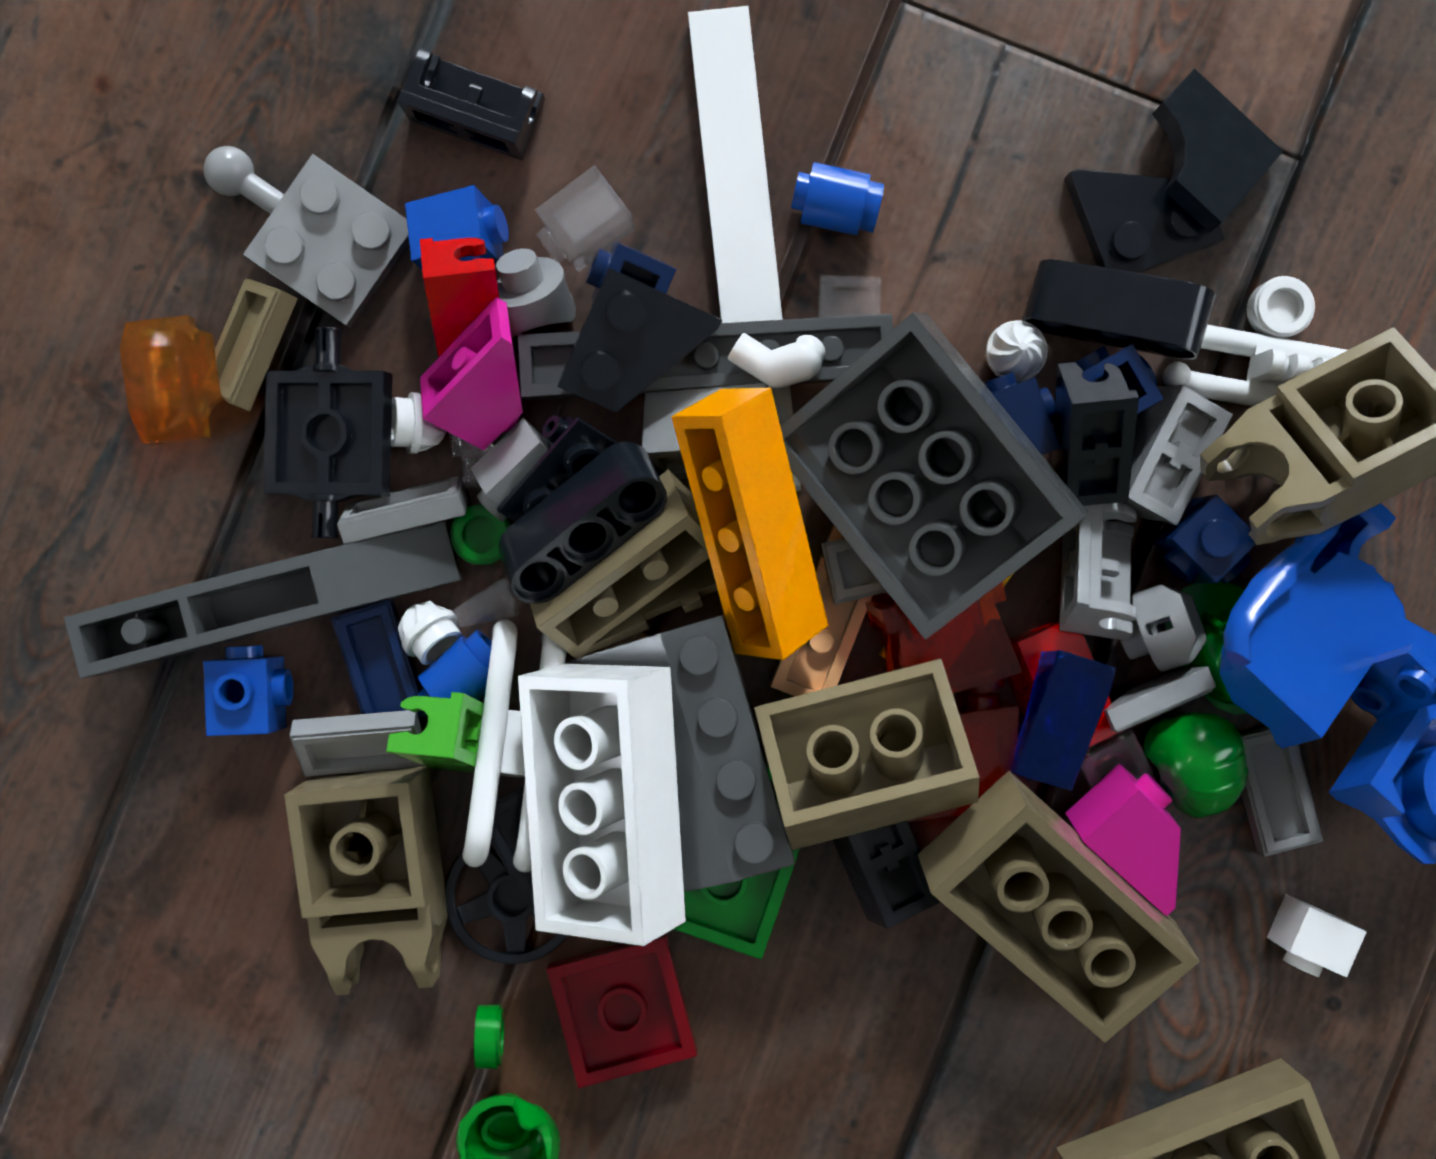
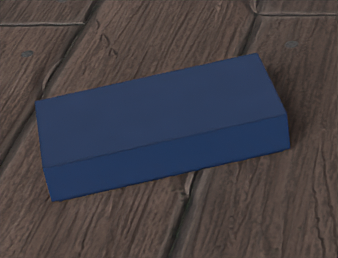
M394 599L331 618L361 714L405 711L406 709L400 705L401 702L409 697L418 696L422 686L418 679L413 658L408 656L402 648L398 631L400 618ZM424 711L417 712L418 718L427 716Z

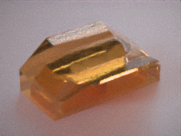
M189 315L125 322L120 344L121 363L128 411L142 444L153 446L211 437L208 417L212 410L222 401L213 334L196 328L194 318Z

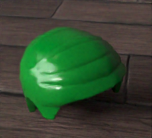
M1171 713L1155 722L1146 734L1144 755L1159 770L1160 780L1157 783L1172 798L1173 801L1171 803L1176 809L1196 819L1204 818L1226 811L1240 797L1247 784L1249 770L1243 739L1235 725L1209 713Z
M505 1093L487 1097L474 1104L459 1123L456 1134V1150L460 1159H558L560 1135L554 1119L541 1106L529 1103L516 1094Z

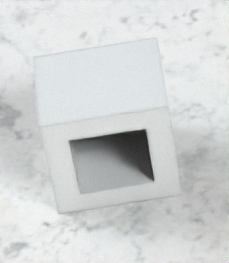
M1285 894L1267 938L1287 950L1283 961L1304 972L1320 977L1323 968L1347 977L1367 931L1336 915Z

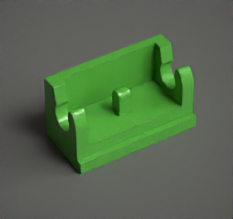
M451 692V698L412 696L401 702V707L411 712L424 711L428 716V725L422 733L416 735L408 731L389 734L386 752L436 770L475 772L484 703L465 693Z

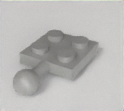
M221 146L212 150L205 159L203 166L204 177L214 191L225 196L241 194L270 214L243 255L351 329L408 246L407 219L313 153L285 194L255 175L251 159L239 148Z

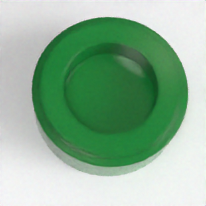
M483 504L469 506L466 509L465 515L456 517L453 521L450 533L452 546L463 560L471 564H495L502 560L498 547L501 535L512 523L508 517L503 522L498 520Z
M478 1005L474 1032L475 1068L498 1069L499 1065H502L504 1054V1008H501V1005Z

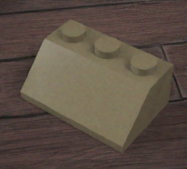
M942 659L754 707L783 824L792 850L978 802L979 774Z

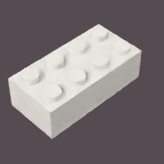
M561 664L518 676L535 929L542 932L645 946L686 922L670 667Z

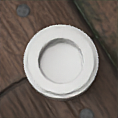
M1290 276L1275 277L1261 284L1253 291L1247 303L1249 323L1258 334L1284 339L1302 332L1312 321L1315 312L1314 297L1308 286L1299 279Z

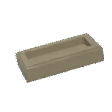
M246 278L243 281L201 380L199 390L250 411L298 298L280 289Z

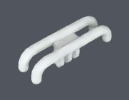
M1207 325L1201 348L1250 357L1246 381L1191 371L1188 365L1183 362L1169 364L1163 372L1162 380L1166 386L1184 385L1204 398L1253 407L1276 395L1277 386L1347 350Z
M507 619L498 621L492 630L489 668L467 831L462 853L464 862L471 867L483 865L489 854L500 776L517 778L525 776L520 711L509 710L518 632L516 625ZM542 633L539 670L565 664L566 651ZM524 785L518 838L513 856L514 867L524 873L531 871L526 785Z

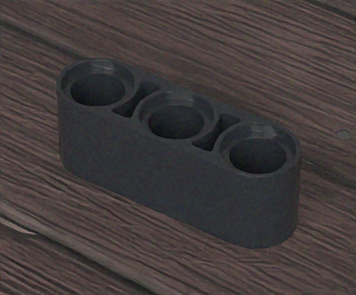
M1047 259L1039 263L1022 321L1031 323L1041 332L1120 348H1126L1133 344L1136 351L1179 359H1196L1201 349L1217 294L1213 290L1193 282Z
M625 441L615 443L606 448L513 523L501 535L498 544L499 553L512 592L518 599L526 603L539 604L557 597L653 521L664 510L667 502V491L649 455L642 446Z

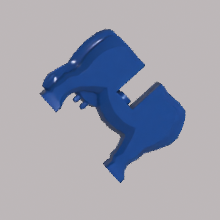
M1380 503L1320 534L1296 537L1295 542L1277 555L1252 578L1231 610L1223 634L1224 644L1221 650L1220 676L1232 702L1269 727L1276 744L1282 749L1322 738L1350 696L1358 707L1371 713L1377 721L1329 793L1337 801L1354 807L1374 819L1397 846L1420 864H1436V635L1407 620L1404 606L1394 591L1393 583L1385 581L1376 572V568L1373 565L1358 559L1362 545L1373 536L1389 529L1396 519Z

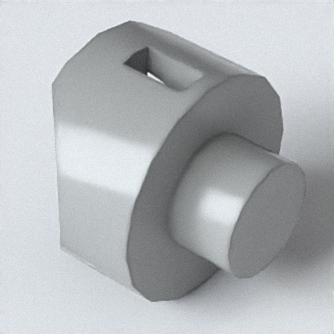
M522 248L512 250L499 258L496 262L498 291L500 299L507 303L512 338L537 327L554 323L573 322L576 317V305L570 293L564 269L559 262L548 257H537L534 251Z
M1163 584L1134 593L1132 600L1133 606L1136 607V620L1130 621L1133 623V634L1128 641L1121 640L1129 659L1133 660L1150 654L1153 662L1161 672L1191 663L1207 640L1192 596ZM1171 621L1173 628L1161 632L1160 625Z

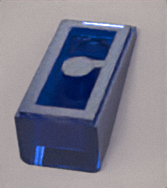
M1065 651L1041 652L1011 769L1012 774L1072 791L1109 696L1116 671L1115 667Z

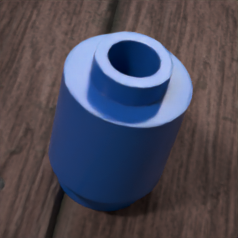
M813 162L811 174L798 172L791 209L802 211L800 224L857 236L858 230L873 233L882 201L884 183L870 181L871 174Z
M479 630L473 632L468 638L460 636L418 676L421 685L424 687L418 693V696L451 698V692L465 693L481 702L485 697L492 641Z

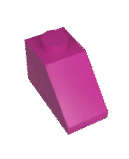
M498 297L480 313L420 377L423 419L482 450H485L500 434L508 432L523 413L507 303Z
M1119 763L1066 812V815L1083 843L1167 916L1176 908L1181 837L1180 826L1165 808L1173 800L1147 773H1144L1137 780Z

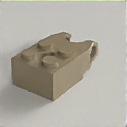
M1392 327L1277 386L1276 395L1247 409L1225 434L1217 438L1200 454L1201 472L1208 481L1239 479L1246 476H1263L1274 480L1281 486L1273 492L1262 507L1249 517L1251 531L1248 535L1256 545L1274 543L1282 539L1320 534L1436 475V372L1405 338ZM1234 450L1226 460L1220 462L1226 454Z
M421 766L310 777L284 794L301 917L307 918L311 946L328 975L329 983L335 995L350 994V989L359 983L360 962L364 953L365 941L370 939L384 940L395 946L403 956L405 965L413 975L418 988L433 987L440 977L441 941L448 914L429 767Z

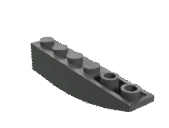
M443 521L228 573L63 618L79 678L82 679L114 674L461 581L462 577L451 543L447 522Z

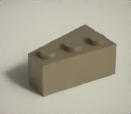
M669 470L659 476L667 491V502L664 510L653 521L560 595L548 602L530 603L537 629L575 659L649 629L646 620L679 606L683 607L685 613L702 607L701 597L718 591L692 493Z

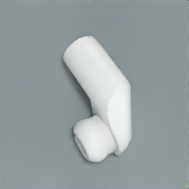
M743 333L732 348L727 360L769 387L783 388L812 379L821 370L826 351L823 343L812 335L799 336L795 343L771 350L746 333Z

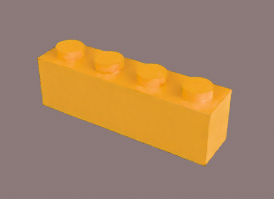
M771 387L720 389L674 414L671 418L734 653L784 660L828 626L827 617Z

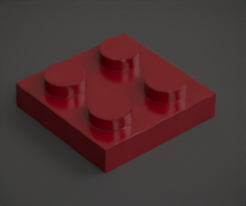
M667 933L645 946L622 943L548 964L546 971L578 1089L697 1057L698 1048Z

